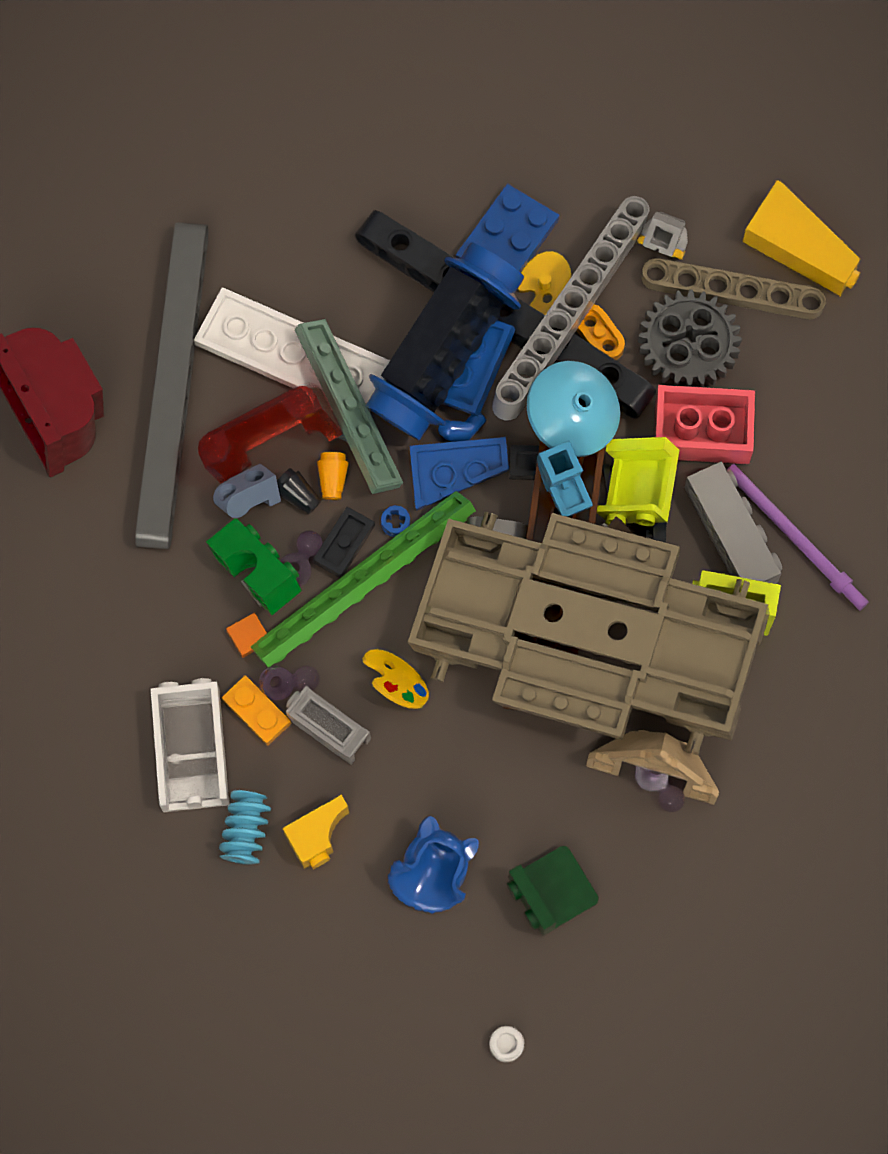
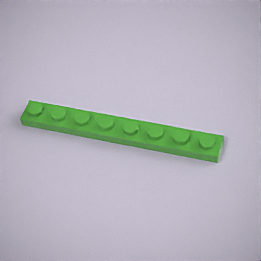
M457 491L452 493L251 646L253 652L268 668L282 661L290 651L310 640L314 633L326 624L335 621L339 614L351 605L360 602L368 592L388 581L393 573L404 565L413 562L416 556L426 548L438 543L443 536L448 519L464 523L476 511L471 501Z

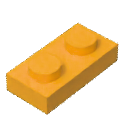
M246 675L221 697L222 701L267 746L292 724L291 720Z

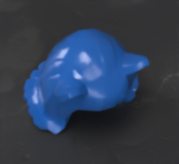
M427 816L420 823L417 836L408 846L403 863L397 860L391 865L390 873L387 876L390 889H392L393 894L398 897L399 901L404 902L409 907H414L418 911L423 910L432 914L451 909L454 905L463 902L466 897V893L460 891L459 888L466 879L468 862L477 853L479 840L468 838L461 841L453 833L441 830L434 817Z

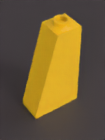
M777 180L747 226L743 242L841 296L845 288L852 289L861 272L857 271L860 258L782 182Z

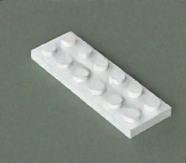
M222 287L194 339L195 345L329 404L295 332L297 325L303 322ZM334 336L365 403H367L375 391V387L368 376L373 374L386 381L381 374L390 360Z

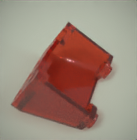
M306 382L208 432L199 441L198 453L205 469L222 484L242 473L245 467L247 468L252 465L246 451L302 423L308 435L320 432L328 441L343 435V432L322 389L315 383Z

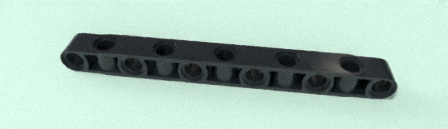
M377 210L371 212L354 235L355 239L367 250L432 292H435L450 269L444 262L445 257L454 258L412 230ZM398 244L407 246L402 251L395 250L393 247ZM517 298L521 308L517 310L501 303L503 305L501 310H508L512 314L507 317L499 316L497 321L512 325L516 329L511 342L523 349L545 315ZM552 328L553 330L561 331L558 328ZM573 334L555 363L563 361L585 363L601 372L605 377L611 376L615 378L617 382L611 385L618 397L620 411L635 419L639 418L656 394V389L647 380ZM535 351L538 354H545L542 351Z

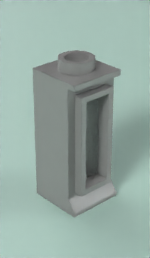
M305 686L301 693L296 691L286 704L288 708L286 711L287 717L292 723L350 765L355 761L354 754L362 743L368 744L371 740L370 731L361 727L310 690L308 686Z

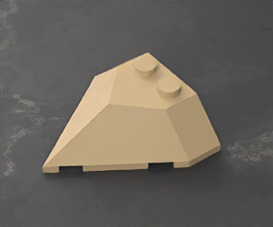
M645 730L630 731L623 736L622 740L617 738L590 752L586 767L616 776L619 774L623 761L686 780L682 795L714 805L719 794V790L699 755H695L693 752H686L687 743L679 741L667 733Z

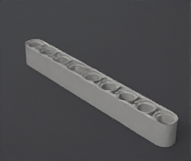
M630 196L622 202L497 385L492 408L494 414L499 419L513 420L519 416L527 404V395L534 379L544 369L555 363L641 235L649 213V205L643 198ZM552 328H558V329H560L561 331H556V330H553ZM535 351H542L545 354H538ZM520 374L528 375L530 378H523ZM503 398H510L514 402H507Z

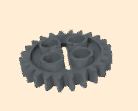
M678 290L675 300H672L667 294L664 295V305L655 301L653 304L654 312L646 311V321L641 322L639 329L643 333H640L638 336V342L643 344L640 346L639 354L647 355L644 358V366L654 364L651 375L654 376L661 372L663 373V384L671 378L674 379L673 386H679L680 382H685L686 387H691L694 382H696L698 387H703L705 380L711 385H715L716 374L724 379L727 374L726 368H734L735 361L733 358H738L740 350L736 347H739L742 341L741 337L736 336L740 332V325H732L736 315H725L728 305L725 304L718 308L716 306L718 297L715 296L708 302L706 301V292L703 291L699 298H695L693 290H689L688 297L683 298ZM704 319L708 322V325L699 326L694 320ZM673 325L678 331L670 333L665 331L663 327ZM710 347L716 351V354L707 355L701 349ZM679 353L685 357V360L675 361L671 358V355Z

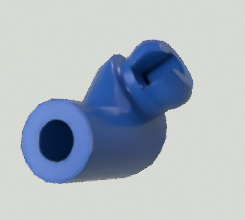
M481 413L479 417L471 414L465 422L444 420L446 424L445 426L439 425L438 432L448 441H467L476 434L487 420Z

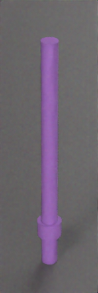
M735 464L731 465L728 469H731L734 473L738 487L831 581L830 586L838 594L843 593L859 611L862 610L869 601L852 585L853 580L845 572L840 573Z

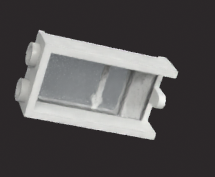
M200 678L193 680L192 684L178 685L177 682H164L159 684V688H151L159 804L162 811L172 812L229 805L220 689L217 681L211 682V679Z

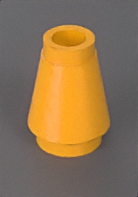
M323 452L320 454V460L317 461L322 499L341 500L349 462L346 461V454Z

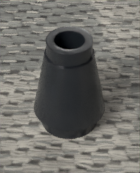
M289 468L277 480L280 497L305 511L308 515L322 501L317 497V494L299 471L295 472L292 468Z

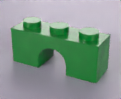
M234 518L207 540L206 543L215 559L233 577L247 568L255 567L254 571L243 580L252 596L273 615L302 591L296 580L299 574L288 561L282 563L279 560L280 555L269 542L263 545L259 541L261 537L252 525L244 526L237 518Z

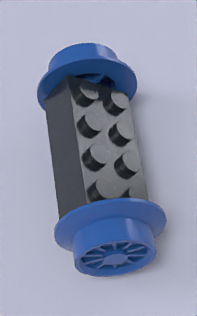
M471 242L461 258L445 257L444 262L450 269L381 374L389 383L373 374L368 376L375 387V391L365 406L417 440L421 439L430 424L445 426L446 422L434 412L446 400L448 390L454 381L463 374L465 364L472 353L481 346L483 336L490 325L494 324L499 318L500 310L503 307L501 303L517 310L521 308V304L514 293L525 277L508 262L476 243Z

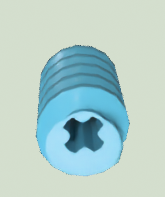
M234 790L231 792V798L235 803L228 805V811L233 816L225 818V824L231 829L222 831V837L229 842H222L219 845V850L226 854L219 857L239 864H259L260 860L251 854L253 851H261L263 849L254 840L255 838H264L266 835L258 830L257 827L258 825L268 824V820L260 816L261 812L271 811V807L263 803V800L268 798L255 792Z

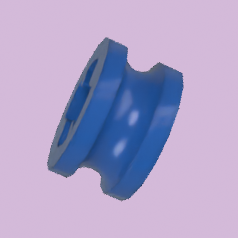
M396 505L385 509L381 517L383 531L387 535L395 537L409 527L410 516L407 510ZM396 514L399 515V520H405V523H400L399 528H393L392 523L386 522L387 519L392 520V515Z

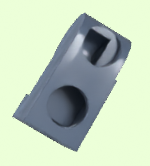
M258 464L220 484L214 492L213 501L232 518L242 517L250 508L262 502H265L268 506H273L281 502L276 475L262 464Z

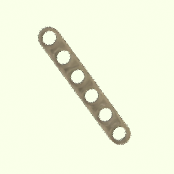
M660 258L648 260L642 268L641 280L648 289L676 294L679 290L682 296L688 297L689 290H693L694 297L699 298L704 291L706 292L707 301L716 296L718 297V303L803 319L818 318L826 304L823 292L809 286ZM651 268H659L664 272L665 276L662 280L654 281L648 277L647 271ZM684 273L690 274L695 278V284L690 287L682 286L678 281V277ZM715 279L722 280L726 284V289L723 292L716 293L710 289L709 283ZM745 285H751L757 290V295L754 298H745L741 295L740 288ZM776 291H782L788 296V301L784 304H777L772 301L771 294ZM806 297H813L818 300L819 307L815 310H808L803 306L802 300Z

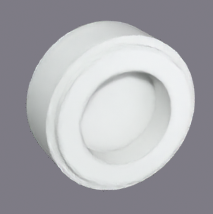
M504 1026L498 1028L490 1038V1051L497 1060L512 1062L519 1058L523 1052L524 1039L517 1029Z

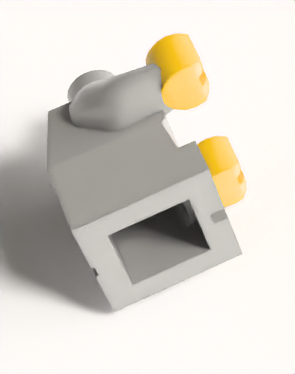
M656 212L652 219L644 225L637 242L652 250L658 248L660 253L670 257H677V259L681 260L685 254L688 242L687 230L684 227L686 223L684 220L664 212Z

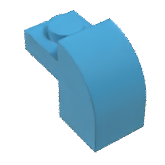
M570 441L538 454L537 464L547 492H550L559 515L570 517L593 506L580 476L583 470Z

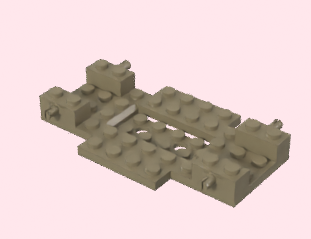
M484 512L480 527L448 519L408 639L409 645L415 652L429 655L437 660L430 677L431 679L444 682L449 664H461L477 669L478 665L501 671L492 698L493 703L621 740L623 739L631 710L635 708L663 716L667 723L684 727L691 732L685 751L688 753L693 752L695 755H699L704 736H716L732 741L741 712L740 701L757 645H761L770 615L768 604L746 598L750 582L744 580L743 583L742 579H737L732 595L672 579L681 551L679 546L555 513L551 514L543 543L493 531L496 518L498 517L493 513L490 515L489 512ZM532 578L657 611L658 614L534 581ZM551 605L560 606L563 610L562 618L558 622H548L544 617L546 608ZM617 622L625 624L628 629L626 636L621 640H613L608 635L610 626ZM515 631L524 633L530 637L542 638L559 643L562 646L589 651L594 655H603L621 660L627 664H635L642 667L640 671H632L520 640L514 634Z

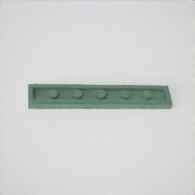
M322 319L298 324L295 328L297 337L371 493L376 494L399 488L403 484L401 476L368 408L365 406L366 403L326 320Z

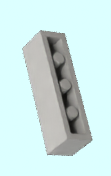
M721 461L688 476L684 488L729 574L762 582L778 583L782 570L780 559L776 553H770L766 545L767 536L761 525H755L751 517L753 513L751 505L746 497L741 498L736 489L738 483L732 470H726Z

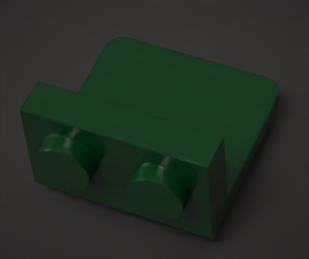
M567 846L557 848L525 868L520 864L509 871V882L506 885L516 901L521 899L527 909L524 915L533 930L538 928L542 936L598 903L599 897Z

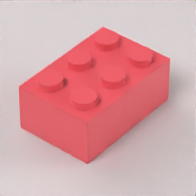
M658 385L655 398L654 437H666L679 449L678 460L749 464L754 447L755 390Z

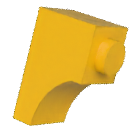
M342 795L283 828L287 840L304 869L309 866L315 869L330 860L329 855L333 853L330 843L332 832L338 822L349 814L348 805Z

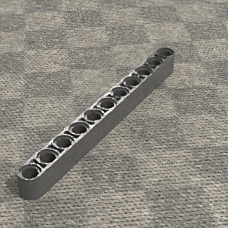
M176 222L174 227L135 539L137 547L170 549L196 346L194 339L198 329L208 248L209 229L208 225Z

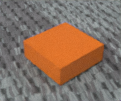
M255 612L226 628L229 637L242 658L253 653L251 646L267 634Z

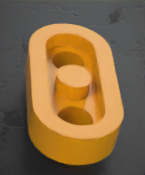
M594 304L576 331L583 340L613 359L618 360L624 351V337L600 306ZM592 320L596 325L588 327L585 325V322ZM609 344L612 345L614 349L612 351H606L603 349V346Z

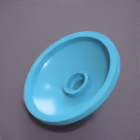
M577 361L555 363L544 369L534 379L527 395V415L531 427L537 437L550 449L570 441L577 457L589 456L604 448L616 434L620 421L618 397L608 379L590 365ZM579 398L585 401L586 407H582L579 404Z

